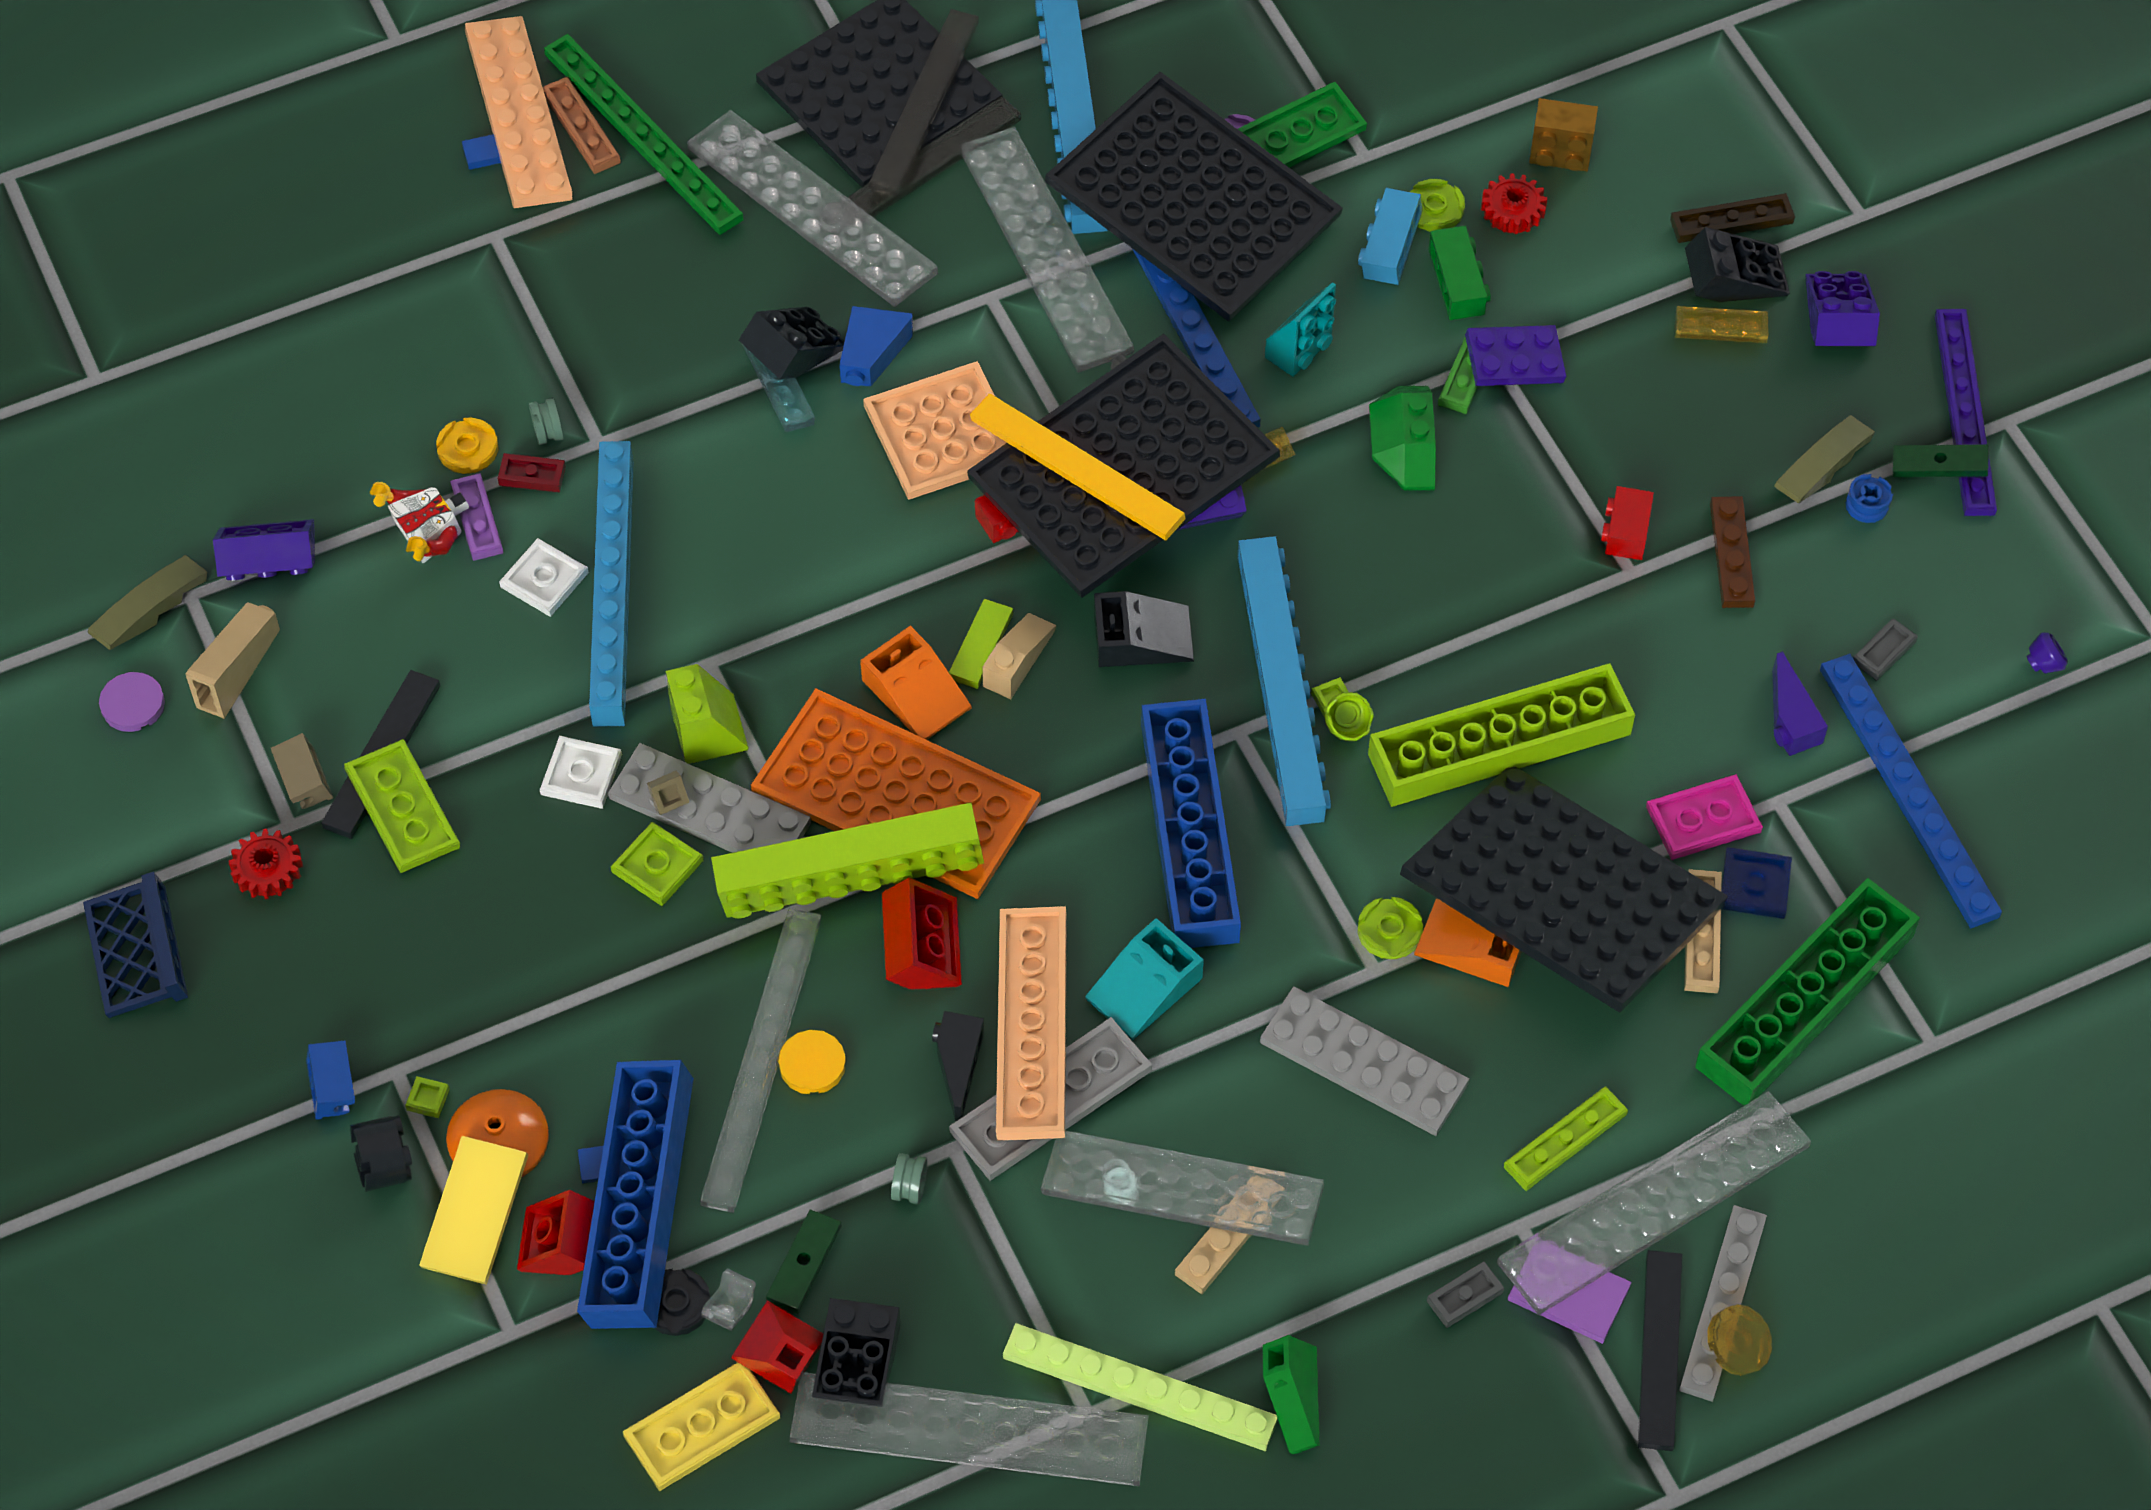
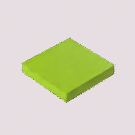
M652 821L613 863L611 872L663 906L704 860L702 854Z

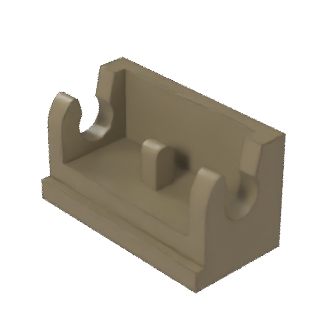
M303 733L271 748L287 793L293 803L301 801L300 806L302 809H305L326 799H333L315 749Z

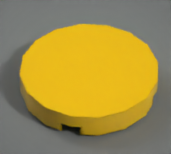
M472 417L463 418L464 421L457 423L456 421L448 423L440 431L436 440L438 457L446 468L461 474L476 473L487 468L495 460L499 451L498 438L491 425L481 419Z
M807 1030L795 1034L785 1042L780 1050L778 1063L782 1079L791 1089L801 1094H810V1092H819L820 1094L829 1091L839 1083L845 1073L846 1057L842 1045L834 1036L824 1031Z

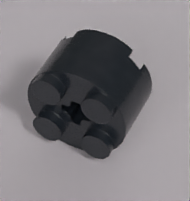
M399 1115L350 1125L351 1142H357L354 1153L355 1163L361 1184L365 1187V1192L412 1180L410 1170L412 1159L408 1145L403 1146L401 1135H404Z

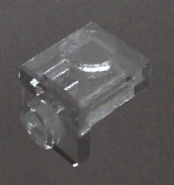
M726 1269L722 1274L720 1287L703 1306L701 1317L732 1331L751 1308L756 1283L730 1269Z

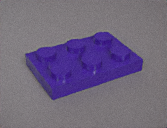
M1556 325L1467 328L1465 337L1475 386L1564 383L1567 376Z

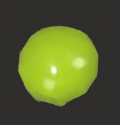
M1342 692L1330 700L1325 711V722L1331 734L1340 740L1357 741L1370 732L1374 713L1366 698L1358 693Z

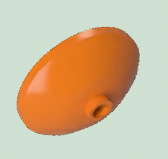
M496 1089L485 1091L469 1098L455 1111L447 1128L446 1142L452 1161H454L461 1136L527 1152L528 1158L522 1174L523 1177L532 1171L543 1158L548 1146L549 1130L543 1111L531 1098L516 1091ZM493 1123L501 1124L497 1129L489 1128Z

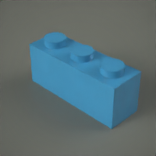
M1386 188L1383 198H1378L1375 206L1376 219L1374 224L1370 223L1366 236L1368 243L1366 248L1361 249L1358 259V265L1362 266L1364 279L1395 285L1399 284L1422 214L1421 194Z

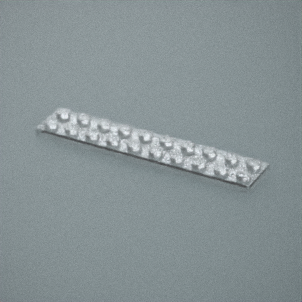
M729 110L687 141L688 150L892 306L896 307L938 274L936 264L732 110Z
M1012 127L961 144V155L1077 372L1079 373L1111 362L1118 354H1123L1124 356L1133 354L1134 345L1016 128Z
M1768 1091L1498 1257L1497 1264L1539 1316L1809 1148L1811 1140Z
M803 1373L799 1381L790 1432V1443L1140 1486L1149 1415L888 1383L883 1405L878 1407L813 1398L812 1393L816 1374Z

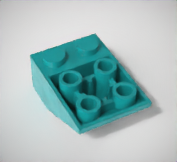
M1332 282L1304 302L1266 339L1265 358L1292 377L1301 369L1305 370L1311 364L1314 356L1320 350H1326L1333 340L1332 326L1335 320L1333 315L1336 304L1335 283Z
M1155 918L1129 942L1087 993L1085 999L1107 1019L1112 1017L1133 1041L1203 979L1204 959Z

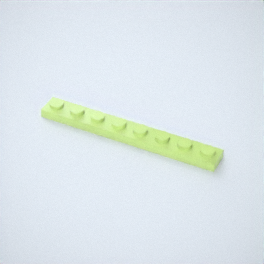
M1017 1323L1014 1325L1003 1352V1359L1263 1451L1267 1450L1278 1421L1276 1414Z

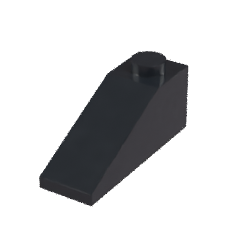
M944 1011L942 1022L935 1023L932 1042L937 1043L938 1059L954 1119L958 1121L964 1115L982 1045L984 1018Z

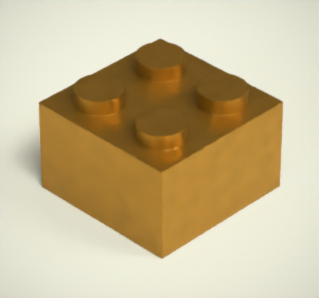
M1539 98L1529 163L1588 172L1598 106Z

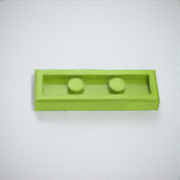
M987 599L983 600L949 671L955 682L976 689L979 688L983 680L982 666L997 643L1002 639L1013 616V608Z

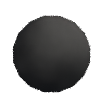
M673 1268L665 1270L657 1327L654 1329L662 1334L678 1336L689 1334L703 1324L709 1315L711 1299L709 1288L700 1275L683 1268L682 1270H673Z

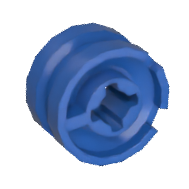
M1863 474L1856 477L1851 483L1846 498L1847 511L1853 518L1865 523H1874L1883 519L1888 513L1893 497L1891 485L1882 477H1879V479L1872 477V474Z

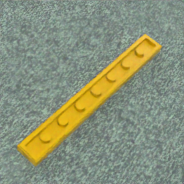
M990 393L970 413L971 421L1165 541L1186 519L1185 513Z

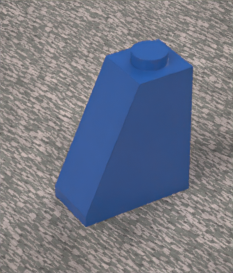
M853 306L840 360L841 383H847L852 386L863 385L871 387L913 337V314Z

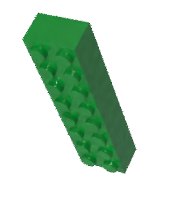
M1867 878L1700 1048L1695 1068L1748 1109L1914 937L1920 917Z

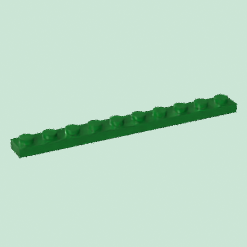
M569 34L544 47L545 56L566 77L568 76L572 84L719 235L744 221L743 213Z

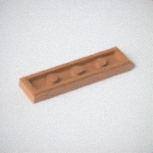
M568 76L543 87L546 101L594 174L621 163L619 154Z

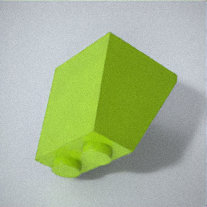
M698 664L666 671L671 711L686 763L691 764L748 750L734 694Z

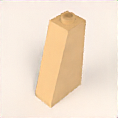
M247 602L188 669L185 675L196 708L225 719L280 631L276 613L272 609L264 605L257 606Z

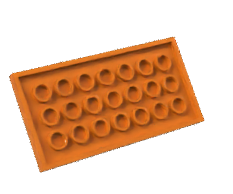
M815 688L751 784V791L811 817L812 821L833 831L972 803L984 864H979L976 868L968 871H961L959 869L946 871L945 874L934 877V879L976 899H979L1041 801V793Z

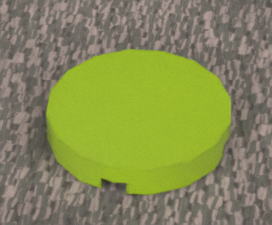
M1427 179L1418 182L1410 191L1411 193L1421 194L1422 214L1417 226L1418 228L1431 232L1433 230L1452 228L1461 221L1465 211V197L1455 185L1454 187L1448 185V181L1442 179Z
M1382 897L1373 900L1364 907L1359 915L1357 933L1361 944L1369 953L1379 958L1394 960L1406 957L1416 950L1423 933L1422 917L1412 903L1398 897H1391V899H1383Z

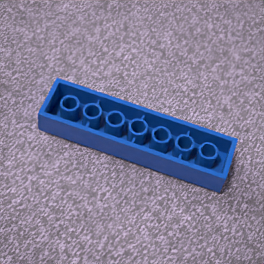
M1206 699L1142 705L1141 729L1171 931L1190 948L1240 943L1241 921Z
M682 1060L617 1062L577 1309L579 1315L591 1329L657 1327L694 1079Z

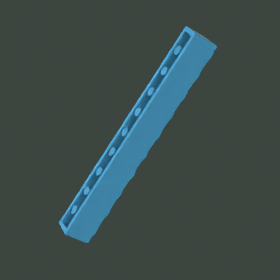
M1035 0L1036 16H1042V21H1038L1039 38L1045 39V43L1041 44L1042 60L1048 61L1049 65L1044 66L1046 84H1051L1052 89H1048L1049 107L1054 106L1055 111L1051 112L1052 130L1058 129V134L1054 135L1055 152H1061V158H1057L1058 164L1096 130L1077 0ZM1067 199L1068 204L1064 205L1065 223L1071 222L1072 234L1108 231Z
M631 441L599 442L589 699L593 727L625 726L634 465Z
M1276 536L1239 540L1238 563L1286 826L1321 823L1325 821L1326 809L1331 808L1329 790H1323L1322 782L1326 779L1324 763L1317 760V754H1320L1319 736L1312 733V727L1315 726V714L1313 707L1308 708L1306 701L1310 699V687L1308 680L1303 681L1301 674L1305 672V661L1303 653L1298 654L1296 647L1300 646V634L1298 627H1293L1292 619H1295V607L1293 600L1288 601L1287 593H1290L1289 575H1283L1282 567H1285L1284 549L1278 548Z

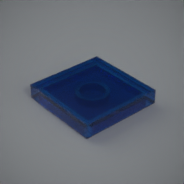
M1727 847L1721 892L1726 894L1728 898L1722 909L1785 919L1792 857Z

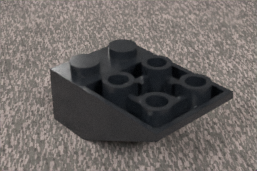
M1705 227L1685 247L1697 297L1717 302L1782 297L1790 294L1777 245Z
M807 306L758 311L739 339L779 379L800 376L843 351L845 342L840 338L841 334L835 328L828 326L820 319V314L815 309Z
M1126 591L1094 593V622L1098 667L1194 662L1189 607L1187 605Z
M830 1298L813 1387V1398L882 1407L900 1330L899 1307Z

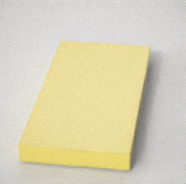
M461 1136L419 1264L421 1268L487 1285L526 1165L527 1152Z
M737 1362L622 1432L658 1490L661 1491L780 1419V1413L751 1370Z

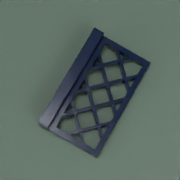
M154 871L141 875L142 882L83 902L104 1011L108 1018L170 997L176 1002L188 998L166 888ZM138 894L142 895V902L136 911L124 907L130 897ZM108 905L113 909L105 921L102 922L96 919L94 909ZM120 912L132 916L122 931L111 926ZM139 920L148 924V929L141 939L130 935ZM107 931L118 935L110 950L101 947L100 943ZM126 939L137 944L128 959L117 954ZM145 948L154 953V957L147 967L135 963ZM113 959L124 963L115 978L106 973V969ZM131 968L143 972L134 987L123 982ZM150 976L158 979L161 987L160 990L148 994L141 991ZM119 987L130 992L124 1002L116 1005L112 1004V997Z

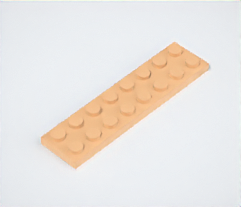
M517 16L465 23L467 41L495 137L513 208L571 201L572 189L523 17Z
M1066 906L1000 909L996 1098L997 1141L1065 1138Z

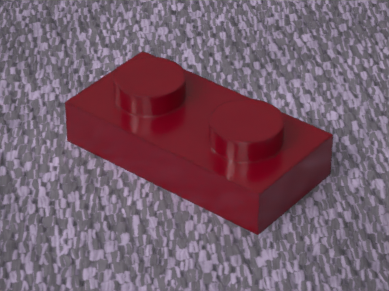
M504 453L497 478L499 486L560 493L566 469L565 460Z

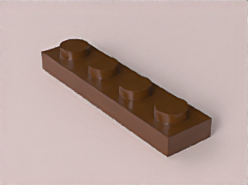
M1743 496L1711 497L1710 509L1722 608H1754L1755 594Z

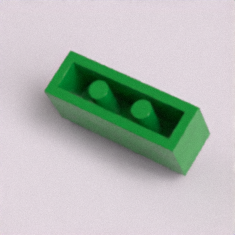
M1466 225L1431 231L1428 250L1449 320L1485 315L1486 302H1490L1491 295L1488 284H1483L1482 263L1480 260L1476 261L1475 258L1476 244L1474 237H1469Z

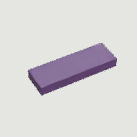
M481 473L451 480L453 494L456 495L460 492L469 505V509L459 515L473 561L502 554V544Z

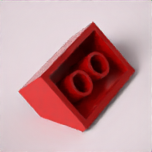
M907 878L882 892L886 980L910 990L948 988L962 985L957 897L912 878Z

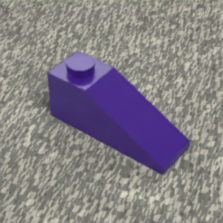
M1783 651L1777 653L1772 670L1774 737L1780 747L1783 746L1787 754L1792 756L1823 744L1828 726Z

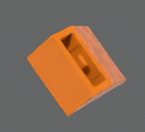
M911 625L860 660L862 681L913 734L926 740L972 709V705L932 647Z
M1436 899L1414 955L1509 987L1522 951L1446 903Z

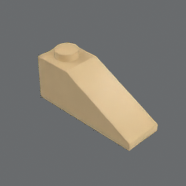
M1028 613L997 643L982 666L983 687L1008 699H1012L1055 632L1056 625Z

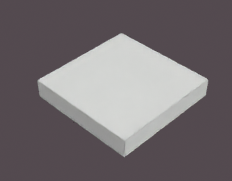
M537 538L499 583L500 588L551 617L589 572L587 566Z
M559 736L540 788L541 795L603 809L622 757L621 749Z

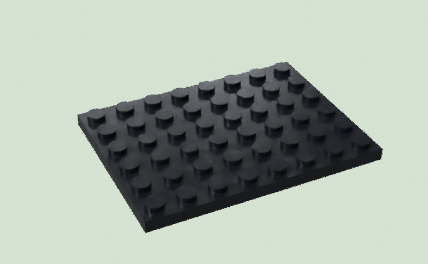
M1162 72L1157 73L1045 176V182L1228 322L1341 215L1343 210L1340 205Z
M1164 333L1037 421L1042 426L1184 512L1186 519L1175 531L1280 457V450ZM1006 443L967 470L968 478L1081 598L1164 540L1009 443Z
M1517 767L1506 768L1402 865L1400 875L1619 1013L1725 906L1728 898L1726 894Z

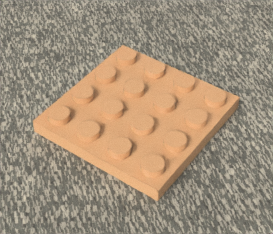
M978 361L863 399L864 408L908 500L969 480L967 470L1007 443L971 421L970 413L989 393L994 395Z

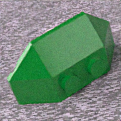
M1397 386L1369 404L1372 459L1389 476L1395 479L1404 491L1435 490L1436 440L1432 392L1429 386Z

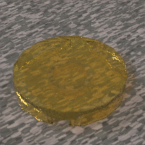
M1737 1304L1722 1309L1712 1317L1708 1327L1710 1351L1714 1350L1717 1356L1715 1360L1720 1367L1729 1373L1743 1376L1759 1371L1768 1363L1772 1352V1336L1762 1316L1749 1306Z

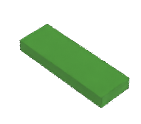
M1466 337L1438 399V406L1463 414L1468 413L1478 386H1475Z

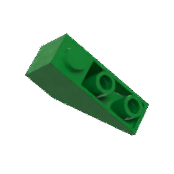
M1290 1335L1263 1344V1378L1290 1454L1294 1455L1319 1446L1317 1347Z

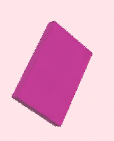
M1737 774L1647 801L1646 804L1648 813L1671 860L1761 833L1763 828Z

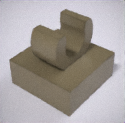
M677 770L647 783L655 809L659 815L689 803L681 775Z

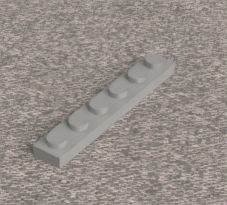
M1736 1205L1733 1206L1680 1385V1392L1713 1402L1767 1215Z

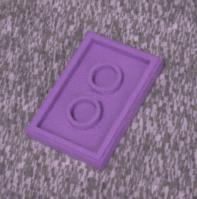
M1536 1239L1508 1296V1301L1603 1344L1632 1282Z

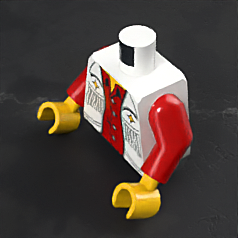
M375 482L370 490V495H376L373 502L377 507L384 506L386 501L390 504L388 508L393 520L408 541L406 552L414 551L413 558L422 563L429 560L432 556L445 555L449 552L461 533L455 516L469 509L468 503L460 492L444 501L438 490L433 487L423 490L390 489L386 483Z

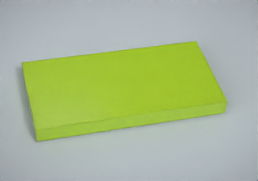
M404 739L344 764L347 775L400 873L460 848L457 836Z

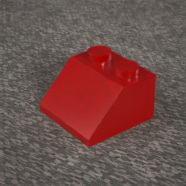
M567 1190L527 1206L517 1270L529 1273L573 1275L583 1271L595 1201L572 1190Z

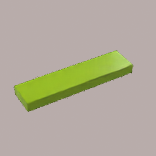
M1605 1086L1505 1161L1504 1168L1527 1191L1624 1118L1628 1113V1109Z

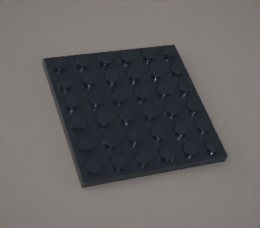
M876 0L756 74V82L863 189L1003 102V94L906 0Z

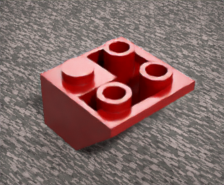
M767 1300L731 1359L792 1394L820 1349L823 1333Z

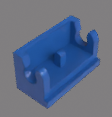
M346 1041L308 1044L306 1063L315 1120L322 1119V1117L339 1116L349 1113V1105L355 1103Z

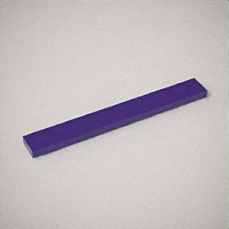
M1936 309L1935 322L1953 444H1987L1967 309ZM1988 460V476L1958 477L1964 516H1995L1997 505L1990 460Z

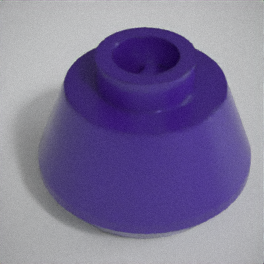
M2041 632L2029 646L2030 654L2027 655V659L2036 672L2042 670L2044 674L2065 670L2068 659L2060 644L2051 633Z

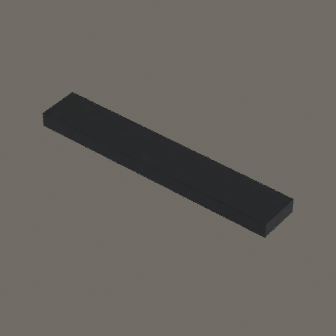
M410 670L360 757L402 739L407 744L439 690V680ZM349 776L321 824L323 829L352 839L367 814V810Z
M1648 1250L1646 1255L1638 1448L1673 1451L1682 1272L1681 1253Z

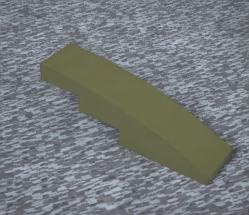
M1852 415L1848 416L1809 448L1776 481L1774 487L1797 503H1801L1831 482L1834 473L1852 460L1854 453L1871 441L1875 431Z
M184 555L153 574L116 602L88 628V634L109 650L156 626L158 615L181 604L183 593L206 582L207 571Z

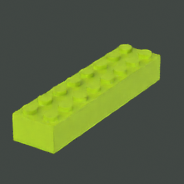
M1611 663L1370 734L1368 756L1391 807L1500 775L1506 768L1517 767L1520 769L1629 736L1632 732L1635 713Z
M972 803L711 857L717 893L726 917L737 919L748 917L752 912L762 910L774 912L781 910L785 905L795 903L807 905L823 897L840 898L856 890L873 891L880 888L881 885L898 884L907 878L913 879L923 876L934 878L942 876L946 871L956 869L968 871L976 868L979 864H984Z

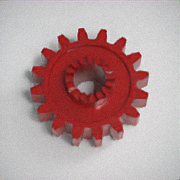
M1510 173L1507 180L1502 175L1498 176V183L1490 181L1488 189L1483 190L1481 210L1485 211L1484 219L1490 220L1492 223L1491 227H1496L1503 233L1518 234L1525 231L1530 232V228L1533 226L1538 227L1540 219L1545 218L1548 199L1544 196V188H1536L1537 181L1535 179L1527 182L1526 175L1516 179L1514 173Z
M263 829L262 836L258 837L254 832H250L251 840L247 842L244 839H240L241 849L231 850L233 859L229 860L232 879L234 883H238L242 893L248 890L253 898L257 895L264 896L265 899H269V896L273 895L281 896L282 892L287 888H293L292 883L294 879H300L301 877L299 868L303 867L299 846L298 844L294 845L290 835L283 839L280 830H277L273 836L269 835L267 829Z

